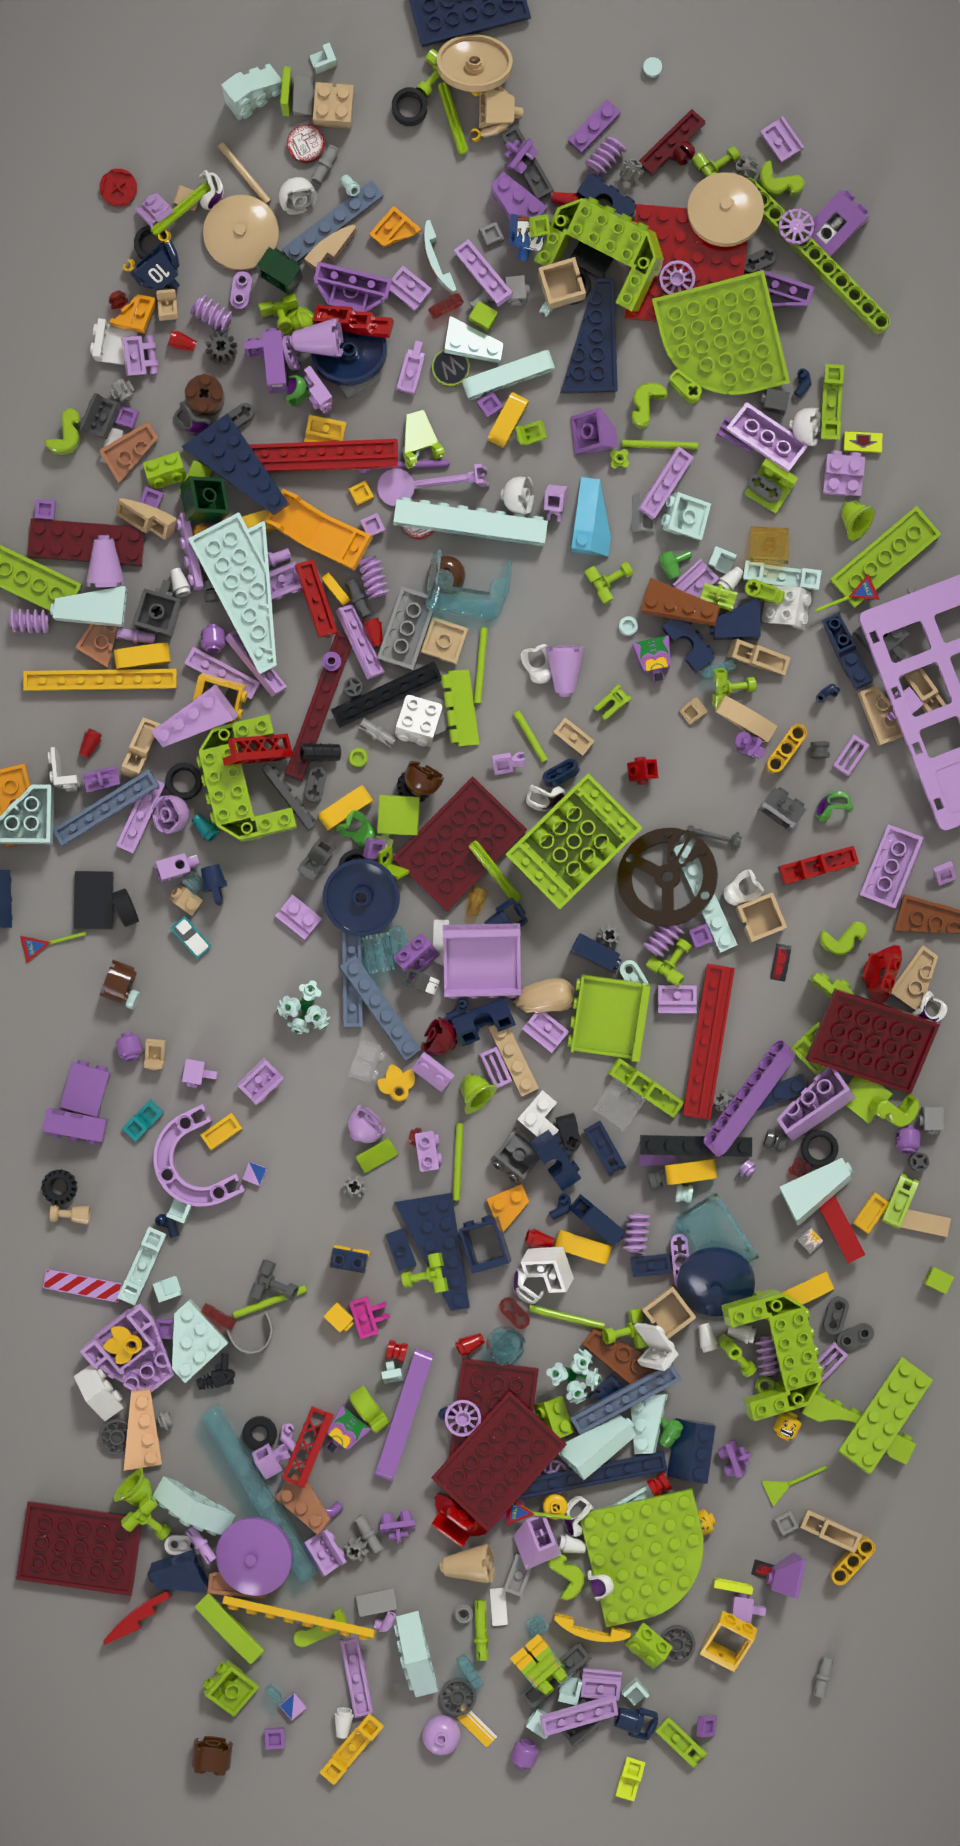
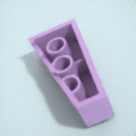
M215 684L156 727L151 733L160 745L165 747L232 721L238 716V713Z
M826 1067L821 1074L814 1078L813 1083L801 1092V1096L796 1101H793L776 1120L793 1142L856 1097L839 1072Z

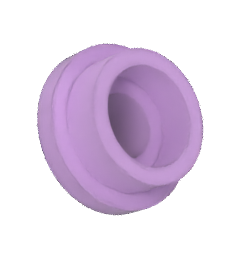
M750 1160L746 1161L738 1169L741 1173L740 1176L742 1178L744 1176L750 1177L756 1170L754 1168L756 1164Z

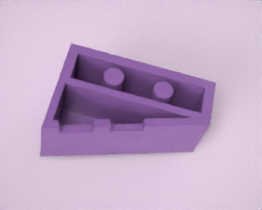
M504 171L491 185L492 195L509 220L511 213L527 217L547 214V206Z
M764 270L773 308L808 307L814 286Z
M47 1108L42 1131L49 1132V1136L61 1138V1135L69 1136V1140L80 1141V1138L87 1139V1143L98 1145L99 1142H104L108 1119Z

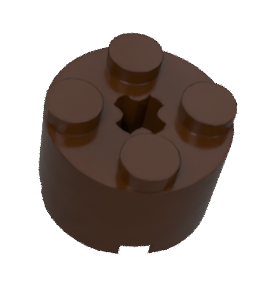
M208 374L195 376L188 382L185 388V398L188 406L196 415L214 416L223 408L225 400L224 391L220 382L215 377ZM202 394H208V398L202 397Z
M113 959L112 964H115L114 968H109L102 987L105 989V992L101 991L100 996L122 1003V1000L126 1002L130 993L127 987L129 982H134L137 972L134 971L135 967Z
M204 1736V1739L199 1741V1738H196L193 1744L191 1763L192 1767H194V1772L198 1774L214 1772L213 1774L217 1776L225 1775V1771L229 1770L231 1766L233 1743L231 1741L229 1744L225 1743V1738Z

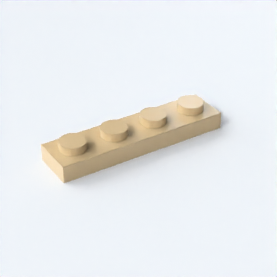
M494 1025L488 1027L521 1097L539 1089L511 1029L507 1028L498 1032Z

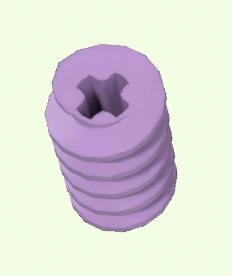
M606 137L605 143H601L600 148L595 150L596 154H591L590 159L585 161L586 167L593 175L600 176V173L606 175L607 172L604 168H612L609 162L611 161L616 164L617 161L614 157L621 158L622 155L619 151L626 152L627 150L617 139Z
M205 294L202 298L196 300L190 310V314L195 313L196 318L202 317L203 322L208 321L209 326L214 325L215 330L221 329V334H223L231 324L232 311L225 314L226 307L219 310L220 303L213 306V299L206 302L207 295Z
M375 556L362 559L358 566H363L360 568V573L364 574L362 580L367 581L363 585L365 588H369L366 590V595H371L368 599L378 598L390 592V589L383 588L388 585V582H382L386 575H380L384 568L377 566L382 561L376 560Z
M11 608L10 629L12 628L14 632H18L20 627L22 633H25L26 629H28L29 633H33L35 629L38 634L43 629L44 634H48L50 630V611L46 615L45 611L42 610L40 615H38L37 609H34L33 614H30L29 609H26L25 614H23L21 608H19L18 613L15 614L14 608Z
M680 925L658 926L660 933L654 931L653 935L655 938L648 937L650 944L644 942L643 946L655 957L657 955L664 957L662 950L669 951L667 944L674 946L675 944L672 939H680L677 933H685Z
M633 1213L627 1216L632 1222L626 1223V1226L631 1229L625 1232L630 1237L623 1240L628 1243L627 1246L622 1247L624 1250L646 1254L641 1251L647 1248V1245L642 1242L648 1241V1238L643 1234L649 1233V1230L644 1227L651 1224L646 1219L651 1218L652 1215Z
M772 1335L757 1336L760 1340L755 1342V1345H759L761 1348L757 1349L756 1352L762 1354L757 1360L763 1362L758 1365V1368L763 1369L758 1375L771 1376L780 1374L777 1373L780 1371V1368L777 1365L779 1363L776 1358Z

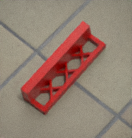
M314 559L295 564L294 567L318 638L324 636L330 638L337 632V628Z
M288 734L239 737L228 739L231 755L222 759L224 766L282 761L293 756ZM279 739L283 740L285 749H282L277 744ZM265 740L271 745L269 750L263 745ZM251 742L257 746L255 751L249 747ZM235 743H238L243 748L241 753L237 752Z
M311 1406L282 1476L283 1480L302 1488L305 1487L334 1414ZM313 1412L324 1416L321 1424L313 1426L311 1421ZM313 1430L315 1435L314 1442L306 1445L303 1438L304 1434ZM301 1441H302L303 1444H304V1446H302V1447L299 1448V1446H300V1444H301ZM305 1448L308 1454L307 1459L299 1463L296 1453L298 1450ZM298 1466L300 1471L298 1481L287 1477L289 1470Z

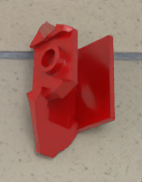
M892 945L877 953H868L869 959L864 965V974L861 976V980L865 982L866 988L875 1002L883 1004L891 995L902 961V951L898 945ZM886 968L884 977L881 978L880 973Z
M441 1493L436 1494L434 1499L438 1514L431 1525L454 1543L463 1548L469 1536L485 1535L488 1532L453 1498Z

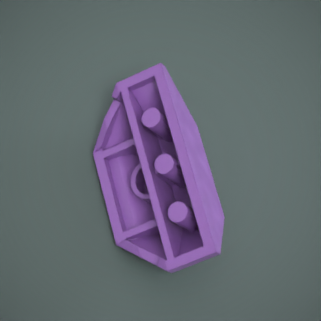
M323 262L317 263L313 279L327 305L353 307L354 311L369 312L388 299L392 279Z

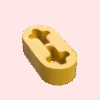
M329 572L321 578L342 606L350 601L349 597Z

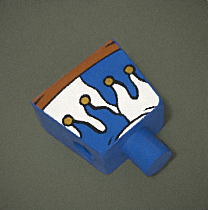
M511 213L509 244L519 247L517 259L528 261L530 250L540 252L547 235L531 237L528 217Z

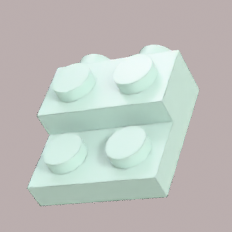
M679 492L672 493L666 500L668 509L661 519L662 530L678 536L683 535L698 541L702 540L711 503Z

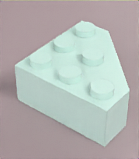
M270 64L264 65L262 70L258 67L249 69L245 75L242 72L236 73L221 84L225 103L239 121L242 118L247 119L251 116L253 110L257 107H263L268 102V99L272 96L276 97L281 93L282 79Z
M31 785L0 816V844H53L54 787L52 785Z
M191 1299L174 1313L172 1370L184 1383L230 1342Z
M163 1476L152 1497L158 1501L160 1507L169 1509L168 1513L170 1515L180 1518V1523L188 1527L191 1524L199 1531L206 1529L209 1534L214 1536L217 1534L222 1535L231 1525L236 1515L227 1508L214 1503L195 1490L192 1491L183 1486L184 1484Z
M419 1611L396 1616L397 1624L394 1625L396 1637L400 1636L397 1645L401 1653L400 1661L410 1691H414L415 1697L438 1692Z

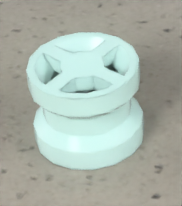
M682 1183L677 1184L675 1202L685 1201L691 1204L693 1185L683 1186Z

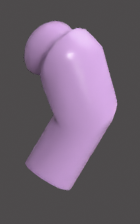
M288 1423L284 1424L281 1428L280 1441L283 1444L285 1443L290 1453H292L296 1445L292 1440L294 1426Z
M388 1611L385 1619L382 1621L376 1619L374 1621L373 1628L377 1629L378 1632L389 1631L396 1618V1614Z

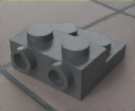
M515 1128L490 1160L493 1162L492 1165L495 1169L499 1171L504 1170L508 1174L507 1178L510 1181L521 1183L540 1158L529 1143L532 1140L518 1128Z

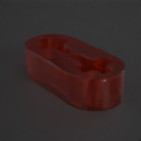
M457 293L433 305L428 311L432 319H436L460 307L464 301L460 293Z
M504 1297L500 1301L499 1307L501 1312L515 1327L524 1329L529 1325L530 1318L528 1314L513 1298ZM505 1301L513 1303L511 1305L515 1310L513 1313L509 1309H503ZM516 1313L521 1317L523 1315L526 1316V1323L524 1325L516 1323L518 1321L515 1317Z
M205 1303L201 1309V1312L230 1330L233 1329L237 1322L208 1303Z

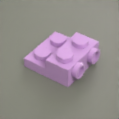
M309 366L304 369L305 376L303 377L309 389V402L315 411L319 410L321 414L325 415L332 410L334 405L333 398L312 367Z
M836 450L831 451V454H827L823 494L861 497L865 457H861V453L858 452L842 455V451Z

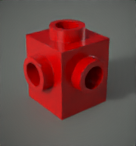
M637 757L634 758V762L627 763L629 782L645 785L649 784L648 780L659 778L657 759Z

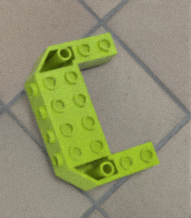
M592 197L588 199L581 198L558 207L551 221V234L546 236L541 251L537 252L533 261L543 266L560 262L570 238L573 237L632 267L616 303L630 311H638L654 276H659L664 259L656 233L650 230L648 225L641 222L636 223L632 221V217L623 213L620 215L615 212L616 209L608 205L604 207L599 204L600 201Z
M269 714L212 728L199 749V756L196 757L199 768L202 767L204 775H201L203 786H207L208 793L205 794L207 804L212 805L213 812L210 813L212 824L216 823L219 829L241 842L258 840L264 836L297 828L292 808L255 816L242 764L224 766L222 759L231 755L228 739L275 735ZM235 743V744H236V748H237V752L239 753V751H238V750H240V749H239V745H238V743Z
M775 1289L755 1291L753 1293L754 1296L721 1305L725 1324L732 1328L764 1318L769 1320L782 1379L774 1381L775 1389L743 1398L747 1417L753 1421L808 1406L822 1383L821 1375H823V1369L818 1364L817 1356H819V1352L813 1343L814 1331L808 1321L810 1313L805 1306Z

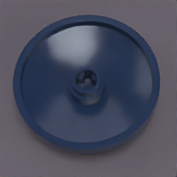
M342 331L343 343H341L340 349H343V354L341 357L311 353L316 371L325 380L337 385L354 386L369 381L380 372L386 362L387 344L386 339L382 337Z
M353 859L339 865L330 874L323 890V904L327 916L340 930L351 935L367 936L383 930L392 922L399 909L400 890L394 875L384 865L370 859Z
M710 1247L698 1250L684 1260L678 1271L677 1287L683 1301L693 1310L704 1315L723 1316L721 1305L753 1296L755 1275L750 1263L739 1253L726 1248Z

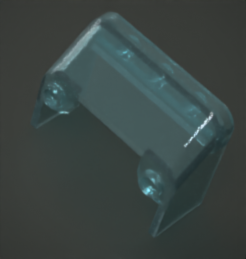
M438 549L431 554L426 605L429 610L485 620H494L500 616L510 588L512 561L508 560L501 564L500 578L492 581L489 592L453 587L454 578L452 573L448 570L440 569L442 550Z

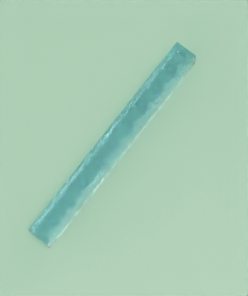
M218 1403L202 1413L201 1418L260 1516L277 1524L289 1538L293 1549L292 1569L299 1581L303 1583L316 1575L318 1569L304 1548L302 1540L220 1404Z

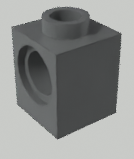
M767 388L766 393H762L760 404L763 405L762 411L785 415L790 392Z

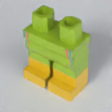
M537 1634L525 1645L526 1648L522 1647L510 1660L520 1669L535 1689L548 1696L554 1691L549 1681L555 1677L561 1684L568 1679V1675L564 1670L565 1666L543 1636Z

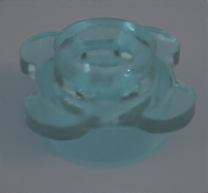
M537 1614L532 1619L526 1621V1625L530 1627L531 1634L534 1637L543 1631L547 1632L549 1629V1625L545 1623L542 1614Z

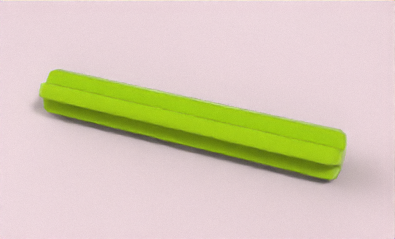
M446 82L438 84L439 93L458 154L464 155L468 153L465 137L449 86Z
M204 182L172 209L173 213L153 225L154 227L150 229L151 232L157 237L158 234L166 230L200 201L206 193L211 191L209 184Z
M475 840L470 843L469 849L509 899L513 898L518 902L521 899L520 894L478 841Z

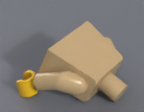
M501 86L488 91L471 92L473 96H479V128H482V131L478 129L470 131L471 134L478 133L476 138L471 139L473 142L480 141L482 136L486 138L498 135L514 123V118L521 119L523 117V108L516 107L515 97L510 95Z

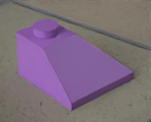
M601 408L571 416L575 454L603 452L618 447L616 428Z
M793 1552L771 1567L770 1573L768 1572L766 1576L767 1587L772 1591L798 1599L806 1559Z

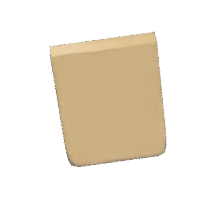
M179 185L173 203L178 205L194 190ZM198 202L188 211H195Z
M696 697L683 706L679 712L688 724L692 725L704 716L708 710Z

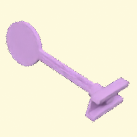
M482 463L474 464V471H470L468 474L416 481L403 469L393 468L381 475L377 491L383 502L390 506H396V499L400 500L401 497L412 498L415 489L462 482H476L482 488L490 487L489 483L483 479L485 478V473H482L488 472V468Z

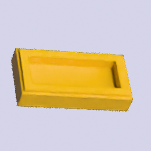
M230 1113L200 1134V1136L212 1151L243 1128L235 1116Z
M873 1192L852 1224L866 1234H869L885 1212L889 1202Z

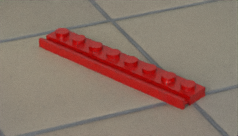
M397 439L249 444L268 473L398 468Z
M707 963L682 1113L684 1116L711 1119L735 968Z

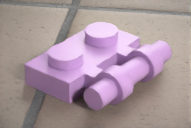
M153 335L145 336L146 343H142L141 336L121 338L126 377L146 375V367H150L151 375L158 374L157 366H159V362L156 360L155 349L157 348ZM143 350H147L149 360H145Z

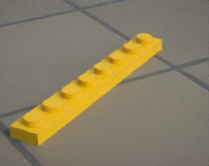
M177 669L23 671L24 691L177 689Z
M224 1596L223 1604H227L228 1609L236 1611L240 1607L245 1608L246 1613L257 1615L258 1612L265 1613L264 1617L276 1619V1616L284 1617V1622L294 1624L295 1620L302 1622V1626L313 1628L315 1624L321 1626L320 1630L332 1632L333 1629L340 1630L339 1634L350 1637L351 1633L359 1635L358 1639L370 1641V1637L376 1638L377 1634L375 1629L231 1596Z

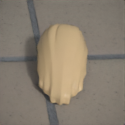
M561 978L534 982L531 985L524 986L521 990V995H517L513 1003L515 1008H521L525 1013L568 1010L573 1007L574 987L570 982Z

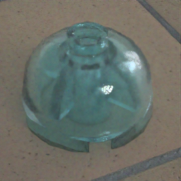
M501 1326L489 1334L486 1341V1351L489 1357L498 1365H512L522 1356L524 1352L522 1347L525 1339L514 1328Z

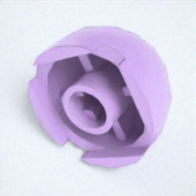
M169 795L161 796L155 801L153 805L155 814L152 815V818L160 832H165L166 834L176 833L186 827L190 815L188 805L183 799Z
M361 1105L357 1106L348 1117L349 1135L356 1142L373 1143L386 1132L385 1126L381 1128L379 1125L381 1120L374 1112L367 1107L361 1109Z
M444 1714L431 1717L425 1723L422 1731L423 1743L430 1752L439 1756L453 1752L461 1739V1732L457 1721L451 1716Z

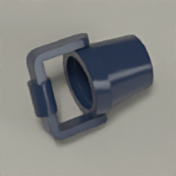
M220 865L204 867L201 869L203 892L212 891L215 904L222 906L224 901L220 889L227 887L228 884Z
M511 898L495 909L496 913L484 923L512 924L504 911L512 904L519 917H522V920L517 922L520 923V927L524 926L528 919L521 904H517L515 899Z
M619 1707L618 1715L614 1719V1726L627 1731L631 1737L649 1740L658 1725V1713L644 1708L633 1710ZM644 1715L653 1717L648 1725L646 1734L640 1732L643 1726Z

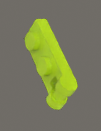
M901 1173L881 1220L882 1222L900 1229L919 1184L918 1180L909 1179L907 1175ZM903 1185L910 1187L909 1190L902 1188Z
M669 1716L655 1729V1732L693 1768L698 1765L697 1762L701 1758H705L708 1754ZM694 1749L696 1753L691 1757L688 1753Z

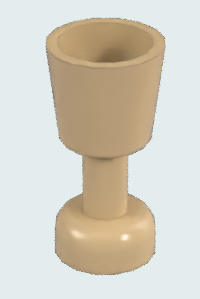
M51 1204L50 1222H56L59 1217L71 1218L72 1222L89 1225L91 1206L72 1207V1210H60L58 1205Z

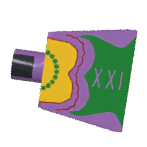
M669 635L633 643L632 648L642 673H652L654 683L664 681L663 670L670 668Z
M343 1404L327 1431V1434L332 1438L326 1444V1447L333 1453L341 1445L348 1450L365 1436L371 1428L364 1420Z

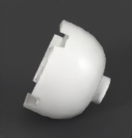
M302 177L288 179L279 189L280 205L289 215L304 213L307 211L306 207L310 204L313 206L317 201L315 188L309 180Z
M804 408L795 414L794 420H790V432H793L795 438L809 446H816L819 438L816 437L817 432H820L821 429L819 408Z
M524 476L514 477L502 489L501 500L504 501L505 506L512 513L527 514L531 512L534 502V495L530 496V489H534L532 479Z

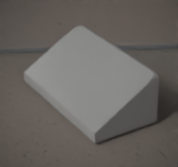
M294 75L293 116H312L313 78Z
M637 493L632 496V532L655 533V519L652 520L637 509L646 493Z
M394 1588L356 1596L359 1617L398 1609Z

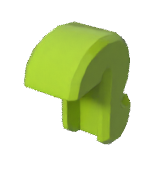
M771 160L764 163L759 174L760 186L774 198L782 196L786 191L790 192V197H797L802 193L805 181L800 175L773 178Z
M658 383L642 384L636 389L633 405L638 412L633 411L631 416L632 424L636 428L643 429L649 425V399H666L668 397L666 388Z
M69 408L62 413L63 439L44 440L47 448L52 453L66 455L73 453L79 447L81 440L75 426H80L81 418L76 410Z
M854 922L838 941L826 931L821 930L819 941L821 946L830 954L843 956L852 950L855 938L857 941L864 939L867 934V928L862 922Z
M910 1094L902 1101L899 1109L881 1096L875 1097L870 1104V1109L875 1115L886 1119L898 1127L908 1126L916 1118L920 1109L919 1101Z
M362 1385L349 1394L352 1405L374 1433H378L390 1424L389 1418L371 1397L366 1386Z
M562 1553V1555L548 1560V1565L550 1569L569 1580L560 1595V1599L570 1600L575 1598L582 1590L584 1575L578 1565L564 1563L567 1557Z

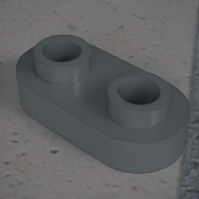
M836 1296L829 1302L823 1322V1327L829 1334H839L843 1329L849 1309L848 1301L843 1297ZM840 1302L842 1307L837 1310L835 1304ZM831 1321L836 1322V1326L834 1328H831L829 1326Z
M860 1323L841 1331L836 1337V1343L843 1350H851L871 1341L874 1336V1330L869 1324ZM862 1330H867V1336L862 1337ZM844 1338H850L849 1344H844Z

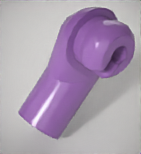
M337 1501L330 1508L325 1509L332 1519L344 1507Z

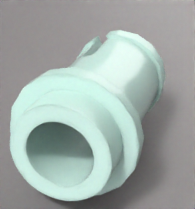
M342 176L340 183L346 189V193L349 196L358 195L360 192L359 183L353 181L351 176Z

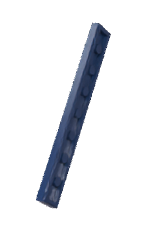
M664 1451L605 1462L585 1480L572 1469L539 1475L517 1500L668 1471Z

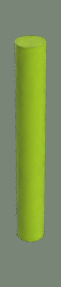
M520 710L516 711L513 715L541 763L547 761L546 754Z

